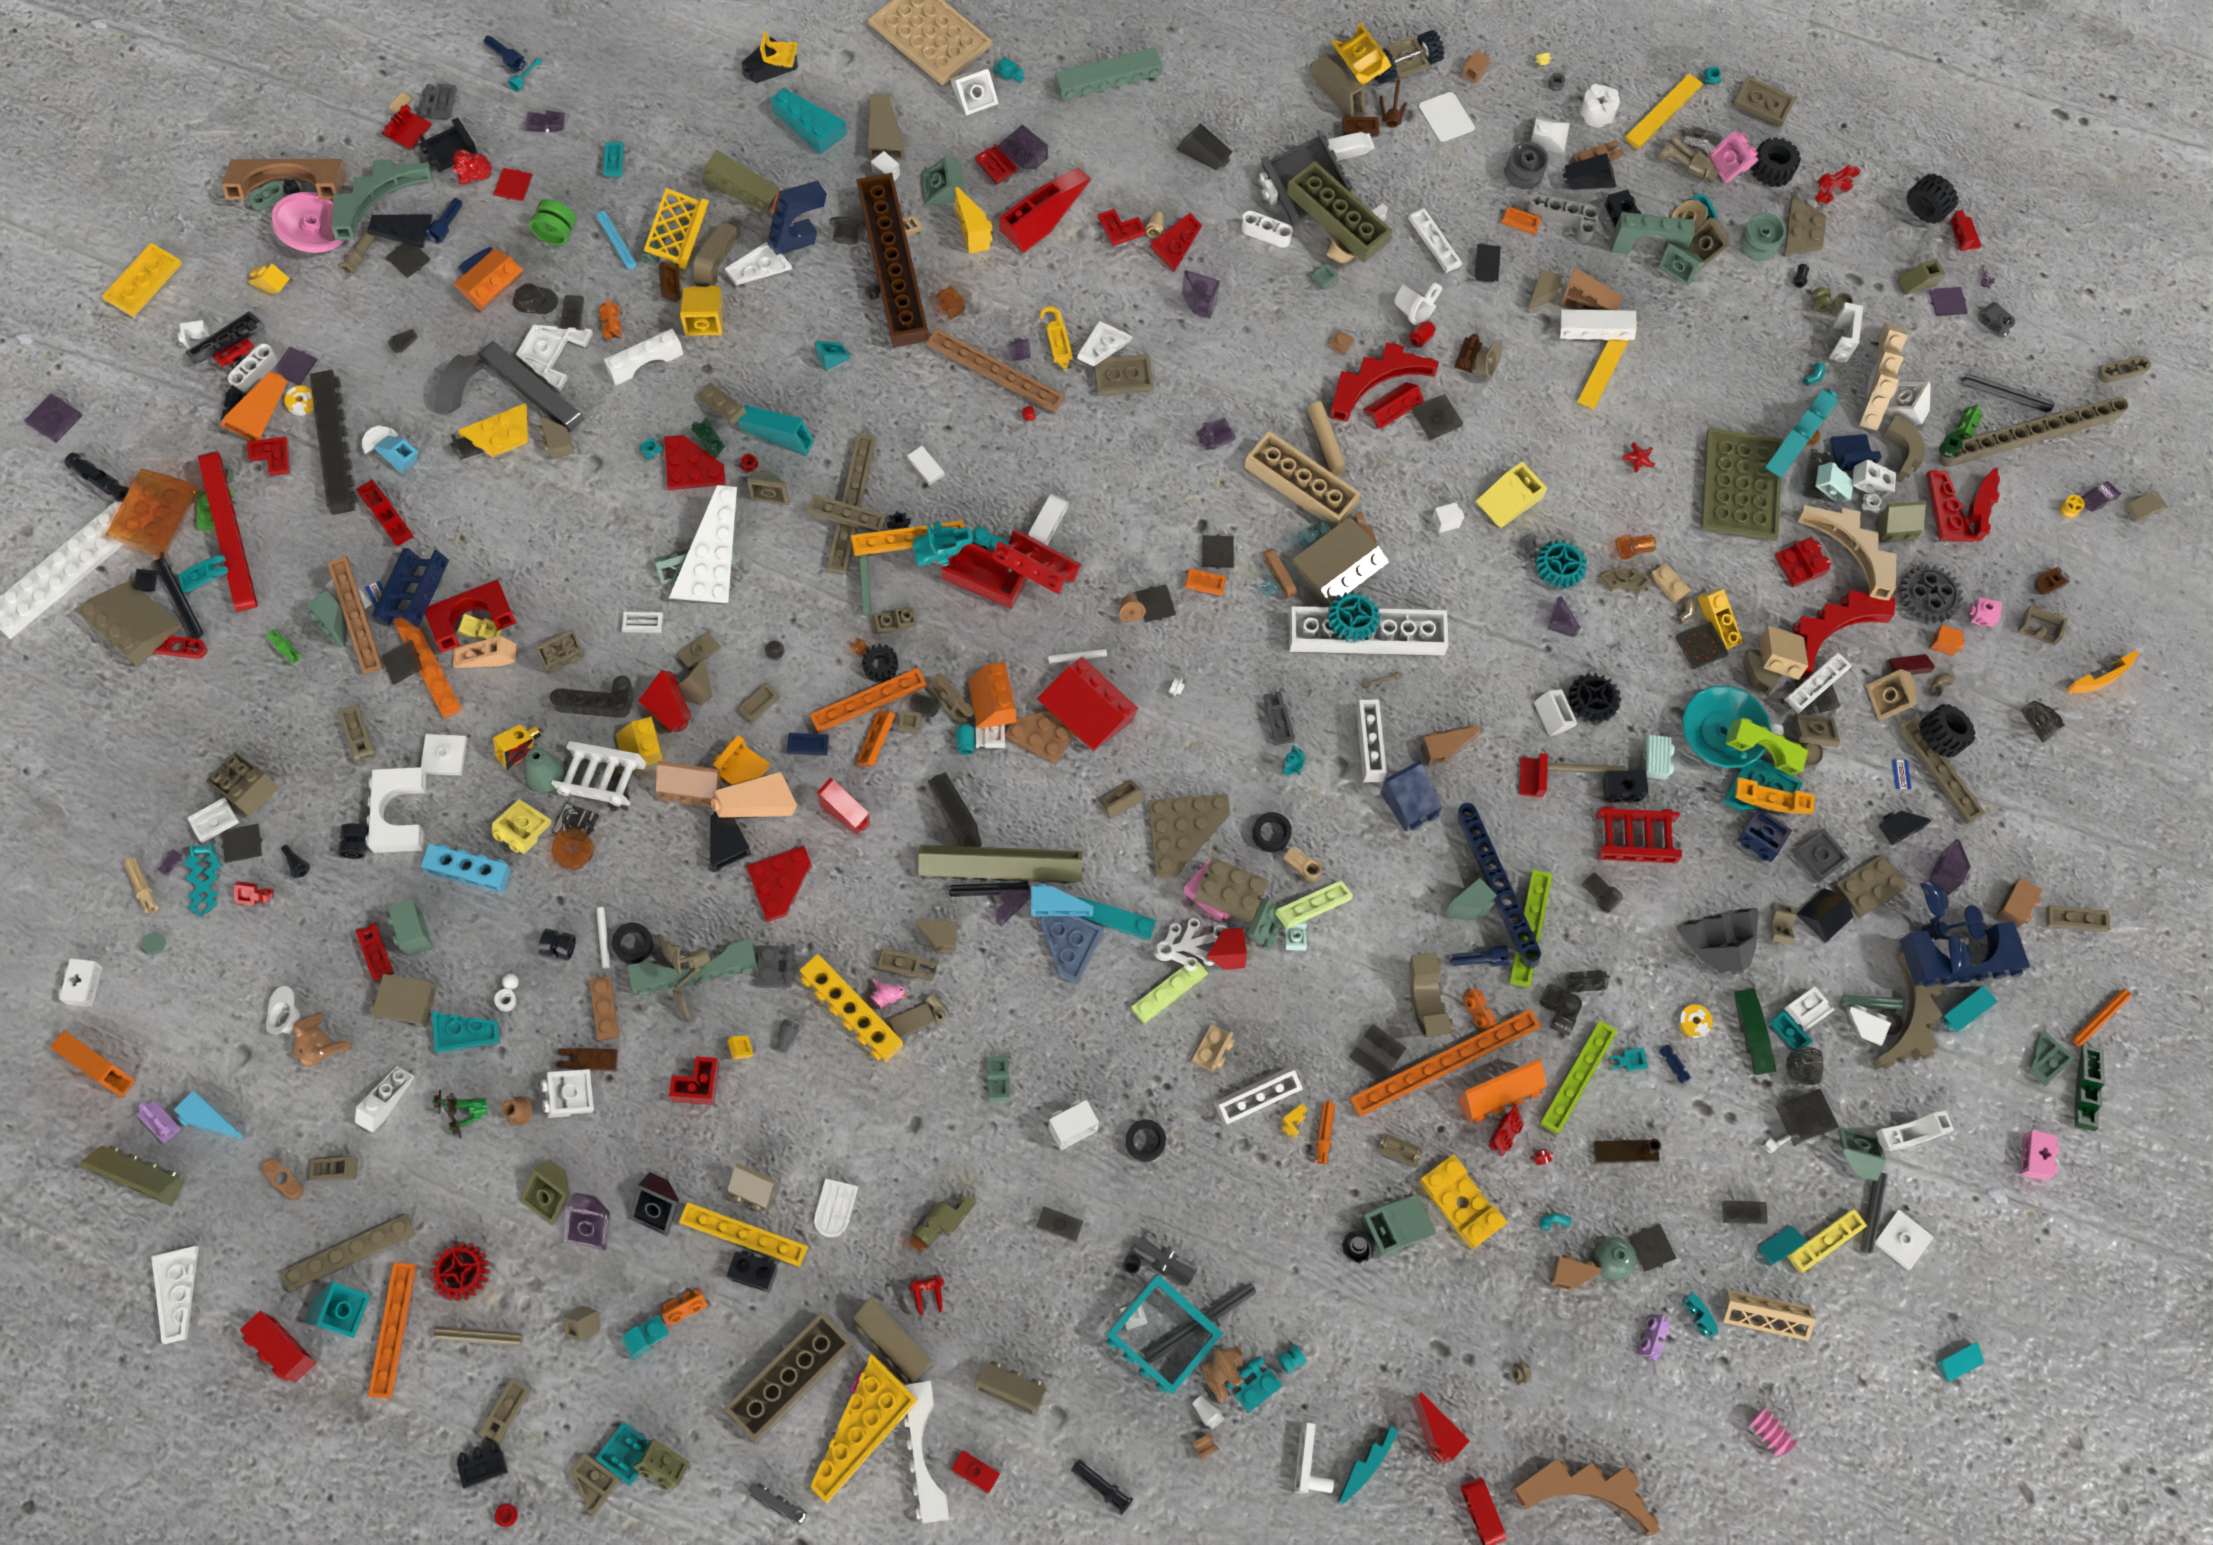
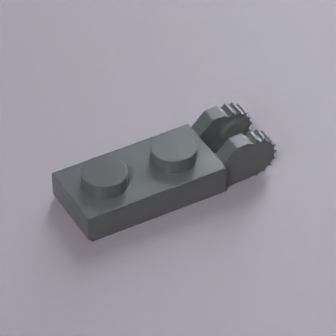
M1280 691L1275 692L1277 705L1272 706L1269 694H1264L1266 713L1275 746L1295 741L1286 703H1284Z

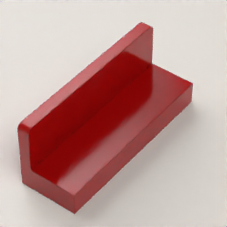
M1405 382L1365 407L1363 411L1372 415L1376 428L1381 429L1424 402L1418 385Z

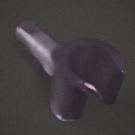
M1982 265L1983 279L1981 286L1992 288L1995 278L1989 277L1986 266Z

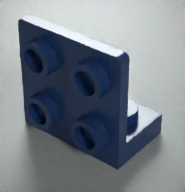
M1866 434L1836 436L1830 439L1836 465L1841 471L1854 470L1855 465L1867 459L1877 464L1882 458L1880 451L1871 450Z

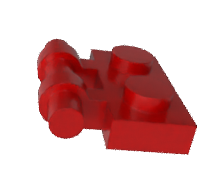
M246 337L213 354L212 358L223 368L227 364L231 365L234 363V360L241 355L245 356L248 354L249 350L255 346Z

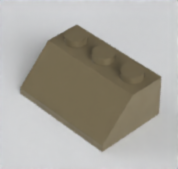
M991 1361V1364L985 1362L975 1382V1389L1036 1416L1047 1388L1043 1387L1044 1383L1033 1378L1031 1381L1023 1378L1024 1374L1016 1370H1012L1011 1373L1003 1370L1004 1366L995 1361Z

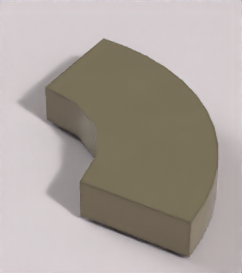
M1620 568L1606 571L1598 577V580L1610 592L1625 588L1632 590L1636 594L1643 591L1653 581L1639 571Z

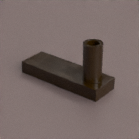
M1657 1139L1595 1141L1593 1143L1595 1164L1660 1161L1659 1149L1661 1148V1143Z

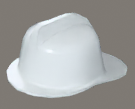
M288 986L277 988L269 1000L266 1029L270 1034L276 1035L281 1032L293 1034L294 1023L300 1020V1012L294 1006V992Z

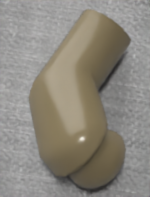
M1685 597L1682 600L1685 611L1676 617L1680 624L1685 623L1695 615L1696 601L1694 598Z
M931 992L925 1000L932 1006V1014L935 1021L943 1022L946 1019V1006Z

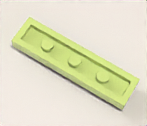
M1341 880L1278 908L1275 914L1286 929L1350 901L1353 894Z
M1199 962L1194 971H1188L1183 966L1131 1006V1010L1145 1024L1206 977L1208 972Z

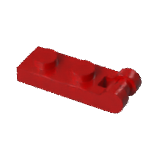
M376 922L369 924L370 926L363 929L361 927L355 930L374 982L382 979L383 974H395ZM373 934L372 938L366 940V936Z

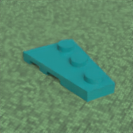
M432 1011L434 1048L437 1054L501 1044L499 1023L497 1021L473 1017L466 1018Z

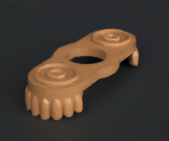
M271 1158L266 1160L262 1165V1171L270 1179L271 1184L287 1196V1199H300L303 1196L304 1187L293 1177L292 1172L284 1168L277 1159ZM282 1172L288 1175L287 1181L284 1184H277L276 1176Z

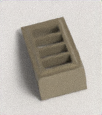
M352 1156L310 1159L309 1181L356 1179L358 1159ZM328 1163H330V1174H328ZM337 1163H339V1174H337ZM319 1164H322L321 1175H319Z

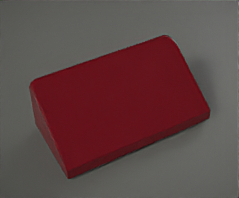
M1927 654L1889 659L1892 673L1902 669L1910 672L1911 675L1931 673L1935 668Z

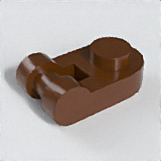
M2058 566L2038 577L2034 586L2039 593L2047 595L2059 588H2063L2070 581L2062 575V570Z

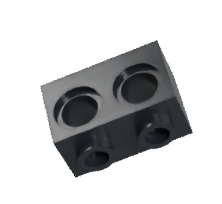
M742 1250L741 1253L735 1251L726 1276L728 1280L770 1293L778 1271L777 1264H774L775 1260L768 1257H762V1260L755 1258L754 1253ZM741 1262L749 1263L748 1269L744 1272H739L737 1269ZM761 1269H768L769 1275L766 1278L761 1279L758 1277V1272Z

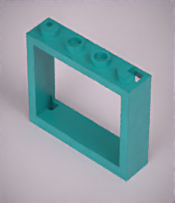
M1155 1273L1104 1335L1108 1337L1106 1342L1116 1350L1119 1347L1124 1352L1122 1356L1130 1364L1136 1362L1141 1367L1139 1369L1141 1374L1148 1380L1150 1377L1154 1378L1158 1382L1155 1386L1164 1394L1168 1391L1173 1395L1224 1332L1159 1274ZM1156 1286L1211 1334L1171 1384L1116 1335Z

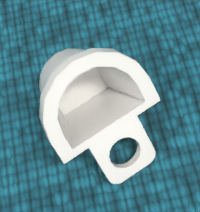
M1433 283L1425 297H1422L1410 288L1402 285L1395 297V305L1409 317L1410 323L1418 326L1421 322L1426 321L1436 308V305L1433 303L1442 291V286ZM1436 289L1435 294L1431 297L1432 292Z

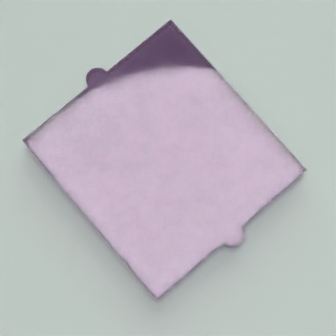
M1961 287L1929 290L1932 300L1931 305L1934 307L1936 316L1964 315L1968 313L1965 303L1966 298L1963 296Z
M289 346L272 373H279L284 379L300 386L317 362V358L306 354L305 351H299Z

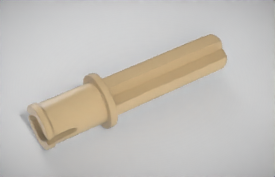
M135 857L127 858L124 865L137 892L136 898L140 899L145 913H153L152 907L155 911L158 909V905L152 896L153 890L148 887Z

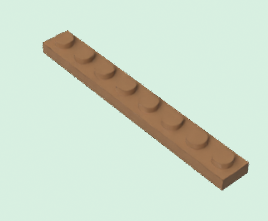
M937 328L927 341L928 347L1053 413H1056L1065 400V395Z

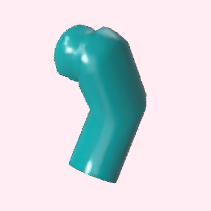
M1815 363L1813 366L1814 373L1804 377L1803 381L1806 386L1822 381L1826 372V366L1823 363Z

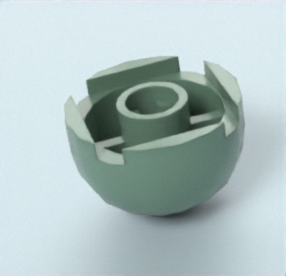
M1608 1237L1600 1241L1594 1248L1592 1261L1596 1264L1595 1267L1602 1268L1599 1274L1603 1278L1620 1281L1628 1277L1635 1269L1637 1256L1632 1244L1626 1239Z

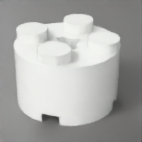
M1593 84L1585 93L1580 107V115L1585 119L1584 122L1597 128L1612 123L1620 103L1618 91L1608 86Z

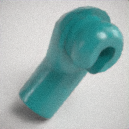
M1555 1212L1542 1216L1539 1220V1227L1545 1231L1551 1229V1224L1569 1227L1572 1219L1569 1216Z

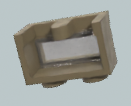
M2030 605L2023 614L2018 633L2055 646L2063 638L2068 618L2058 613L2043 610L2041 607Z

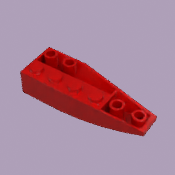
M1079 167L1055 178L999 218V231L1023 253L1027 252L1052 232L1089 184L1091 178Z

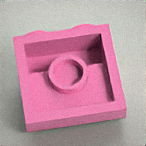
M1733 131L1707 155L1712 164L1715 165V169L1720 171L1719 175L1725 183L1732 181L1740 172H1746L1758 161L1756 157L1758 154L1757 150L1748 145L1749 139L1743 132Z

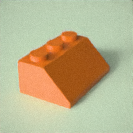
M494 248L455 282L454 286L482 312L522 276L523 269L510 256Z
M1005 662L985 665L967 680L977 729L1016 723V708Z

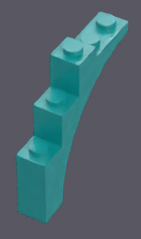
M1830 388L1827 391L1823 389L1811 407L1807 409L1798 424L1792 429L1767 464L1766 469L1780 478L1785 475L1822 423L1838 405L1837 403L1840 400L1837 398L1838 393Z

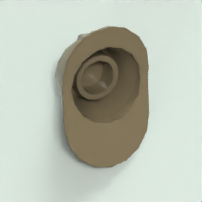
M1496 340L1489 349L1477 352L1471 366L1472 372H1476L1480 376H1486L1489 381L1492 379L1501 359L1502 347L1500 341Z

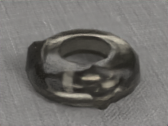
M1885 1009L1879 1012V1014L1886 1017L1892 1016L1896 1021L1894 1027H1889L1886 1035L1897 1034L1903 1027V1020L1897 1009Z

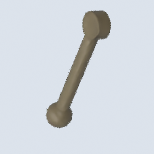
M1395 672L1394 675L1372 681L1364 680L1362 687L1368 688L1370 685L1394 678L1400 679L1401 673Z

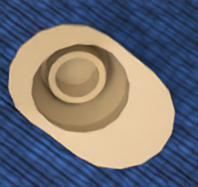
M1333 235L1330 236L1332 243L1327 251L1329 258L1339 263H1347L1356 257Z

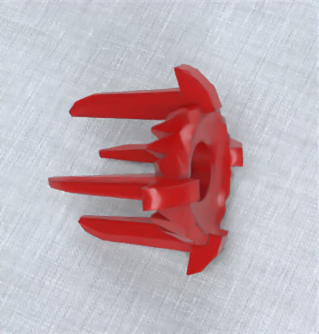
M939 1275L919 1281L916 1278L909 1284V1291L914 1292L917 1310L921 1316H923L921 1291L924 1290L926 1292L927 1289L931 1291L934 1288L939 1313L942 1312L941 1286L945 1285V1281Z

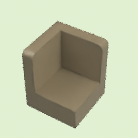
M582 1306L563 1316L565 1336L568 1338L582 1341L600 1331L597 1310Z

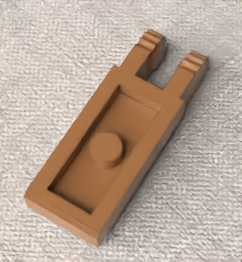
M1613 140L1606 145L1603 144L1575 153L1571 159L1575 163L1607 153L1611 162L1622 157L1624 152L1622 149L1614 150L1611 153L1608 152L1618 147V141Z

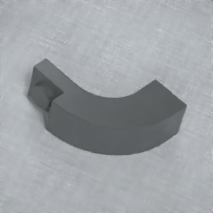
M456 355L447 365L441 376L435 395L434 407L449 413L460 408L463 390L467 381L473 374L483 369L484 361L478 360L477 357L472 355Z

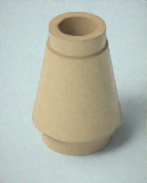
M1159 211L1153 213L1146 226V232L1150 238L1157 239L1163 234V214Z

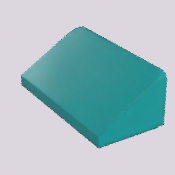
M1785 1009L1769 1022L1772 1028L1796 1054L1814 1040L1807 1031H1803L1804 1028L1800 1024L1798 1025Z
M1791 1225L1757 1249L1769 1266L1805 1244L1807 1240Z
M1977 1342L1971 1343L1936 1362L1947 1382L1985 1363Z

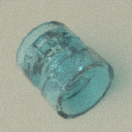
M1322 521L1313 525L1312 529L1309 527L1298 532L1299 542L1303 550L1330 531L1326 522Z

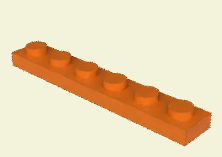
M403 617L393 620L444 719L463 710L420 627L415 628Z
M916 668L809 715L819 734L927 687V684L919 668Z
M393 1262L368 1397L393 1398L417 1270L416 1264Z

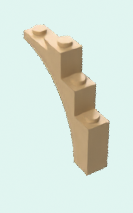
M1884 321L1878 337L1879 353L1876 370L1859 426L1878 431L1889 400L1893 397L1899 382L1897 373L1903 360L1901 351L1908 336L1903 326Z
M1804 505L1798 516V523L1816 528L1839 541L1861 565L1869 585V597L1889 601L1896 585L1897 554L1878 550L1879 533L1860 529L1861 512L1847 508H1841L1840 512H1834Z

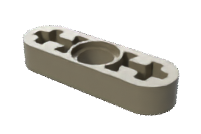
M2139 356L2105 364L2098 371V378L2102 382L2110 383L2140 376L2149 370L2151 362L2148 358ZM2120 366L2126 367L2128 373L2122 372Z

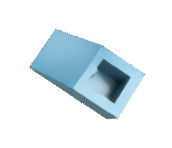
M386 436L374 446V449L401 474L416 463L418 451L405 439Z

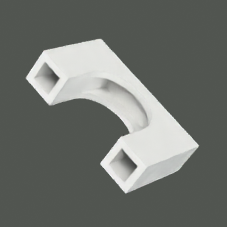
M422 767L372 770V777H369L371 796H368L370 815H367L369 834L366 835V845L369 846L373 853L423 851L424 831L421 826L388 824L384 820V810L387 804L399 795L426 794V773Z

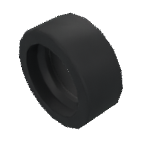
M1277 812L1262 814L1256 820L1253 828V839L1256 845L1266 852L1283 850L1288 845L1292 834V826L1289 820ZM1275 822L1283 828L1284 836L1279 842L1271 843L1262 838L1260 830L1265 823Z
M631 922L623 924L615 931L612 938V947L621 961L628 964H637L649 957L653 949V940L645 926ZM638 932L645 940L643 949L636 954H626L620 946L622 938L628 933Z
M1143 1119L1136 1121L1130 1126L1126 1134L1125 1144L1127 1151L1138 1161L1149 1162L1157 1159L1162 1154L1166 1145L1164 1129L1153 1120ZM1144 1128L1154 1131L1158 1137L1156 1149L1149 1153L1140 1152L1133 1143L1135 1133Z

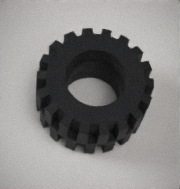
M1774 137L1773 140L1768 138L1766 142H1761L1757 148L1758 154L1756 157L1758 161L1750 167L1751 171H1753L1752 174L1754 177H1757V181H1762L1763 185L1768 184L1770 187L1786 185L1792 180L1800 165V152L1796 151L1797 147L1792 145V142H1787L1784 138L1778 139V137Z
M1927 174L1908 191L1907 203L1910 205L1911 211L1919 219L1924 220L1926 223L1936 224L1940 223L1956 208L1959 198L1956 195L1957 191L1953 188L1954 186L1947 179L1940 175Z
M1951 704L1939 705L1920 721V734L1923 736V740L1929 748L1933 749L1935 753H1939L1940 756H1946L1947 758L1955 757L1975 740L1974 735L1976 732L1973 729L1974 725L1971 723L1970 718L1959 708L1953 707Z

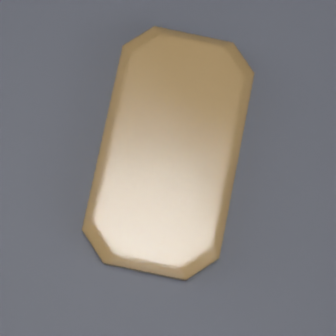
M405 92L400 93L389 105V110L398 113L402 105H408L412 101V97Z

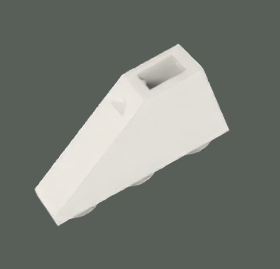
M396 1066L356 1107L355 1123L373 1133L387 1119L414 1079V1076Z

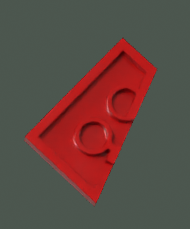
M1189 213L1154 240L1150 247L1175 272L1201 230L1202 224Z

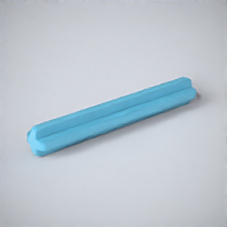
M598 212L596 214L598 221L627 269L632 270L636 268V261L606 212Z

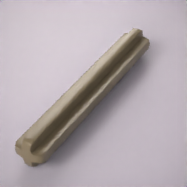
M436 1327L434 1338L437 1340L521 1346L523 1342V1335L521 1333Z

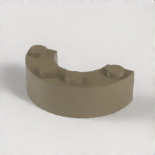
M1436 952L1412 955L1409 963V984L1413 1010L1419 1030L1425 1038L1452 1034L1454 1030L1453 1021L1451 1018L1449 1019L1448 1013H1446L1444 1002L1441 1003L1442 987L1438 981L1442 964L1441 959L1437 958Z

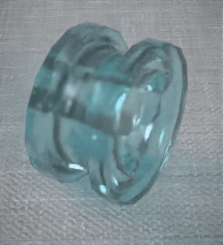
M1268 580L1261 585L1265 596H1273L1280 592L1281 589L1277 586V580Z

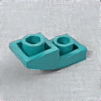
M1693 1292L1687 1295L1682 1302L1691 1314L1698 1316L1694 1324L1697 1326L1699 1333L1709 1338L1716 1336L1719 1333L1717 1325L1705 1304Z

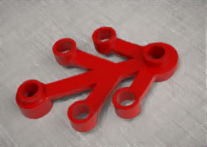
M1848 165L1834 175L1829 172L1825 173L1817 181L1820 190L1815 200L1819 204L1822 202L1825 205L1829 204L1834 199L1832 192L1835 187L1841 191L1848 192L1854 186L1849 176L1855 178L1861 170L1857 166L1852 167Z

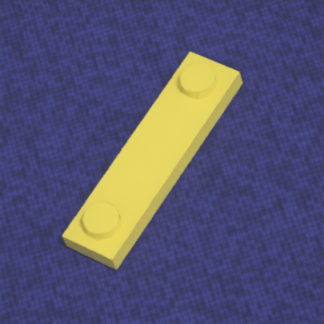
M1853 1208L1787 1257L1801 1274L1867 1225Z

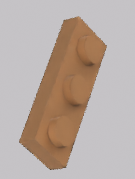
M607 976L589 980L597 1040L600 1042L620 1038L611 977Z

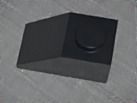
M1901 810L1896 814L1890 812L1882 818L1884 821L1879 825V828L1893 846L1924 829L1931 820L1927 817Z

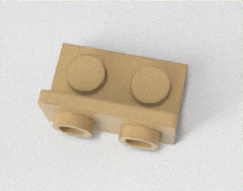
M1211 1024L1192 1062L1212 1073L1215 1072L1216 1068L1221 1069L1226 1059L1223 1057L1225 1051L1230 1052L1235 1042L1232 1039L1234 1033L1231 1031L1227 1033Z

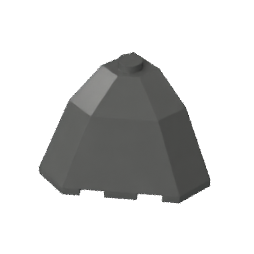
M1758 908L1731 910L1726 916L1721 917L1720 913L1704 916L1705 919L1687 920L1677 926L1679 933L1699 958L1707 964L1723 972L1731 971V974L1743 973L1751 965L1757 942Z

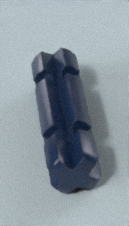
M1668 1044L1662 1047L1660 1053L1663 1057L1667 1058L1666 1062L1674 1074L1678 1075L1679 1082L1685 1083L1690 1080V1074L1684 1070V1065L1677 1054L1673 1053L1674 1050L1671 1045Z

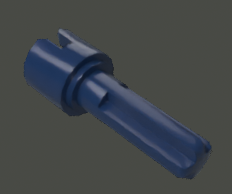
M485 36L484 44L500 55L505 65L515 72L521 71L524 68L526 62L523 60L525 58L515 49L506 48L493 37Z
M453 198L439 220H434L426 230V236L432 242L442 243L449 233L448 226L462 207L460 199Z
M1507 945L1490 946L1488 951L1451 954V965L1461 966L1489 963L1492 967L1509 965V960H1507L1509 954Z

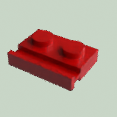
M994 144V147L991 149L988 148L975 156L976 163L996 185L1009 178L1011 174L1017 173V167L997 144Z

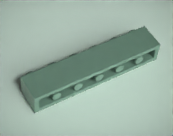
M1156 47L1056 72L1055 86L1061 101L1073 99L1074 97L1089 95L1097 91H1105L1109 88L1120 87L1125 84L1160 76L1162 73V62Z

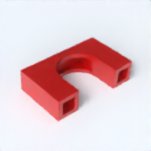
M498 579L428 606L425 616L441 653L460 646L454 626L457 619L468 611L479 609L489 612L498 631L517 624Z

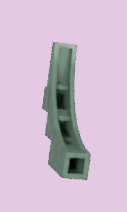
M392 159L373 160L372 176L353 177V193L334 194L332 230L335 239H355L357 227L364 214L373 204L390 192L416 183L431 182L432 172L429 163L393 164Z

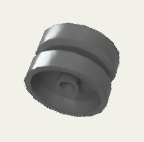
M1521 142L1515 145L1510 152L1505 168L1507 180L1513 186L1521 189H1532L1538 186L1543 179L1548 165V153L1542 146L1533 142Z

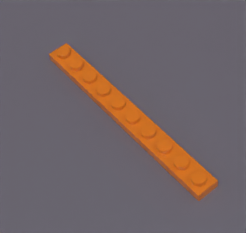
M1529 1009L1350 1097L1349 1100L1360 1118L1540 1029L1541 1025L1532 1010Z

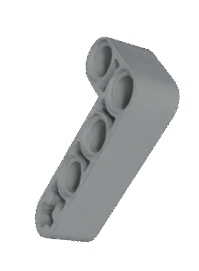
M1533 194L1526 208L1527 213L1542 217L1541 220L1578 227L1576 238L1583 244H1587L1592 240L1597 227L1599 210L1590 204L1542 194Z

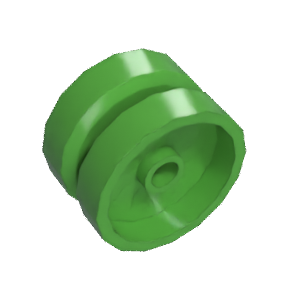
M543 199L539 202L535 214L532 216L529 228L539 239L552 245L562 246L566 244L577 218L574 212L566 205L551 199Z

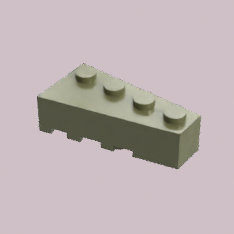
M715 150L705 165L702 184L765 212H768L775 202L780 187L720 151Z

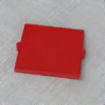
M503 168L494 191V196L507 198V200L524 201L533 176L532 173L522 172L519 169Z

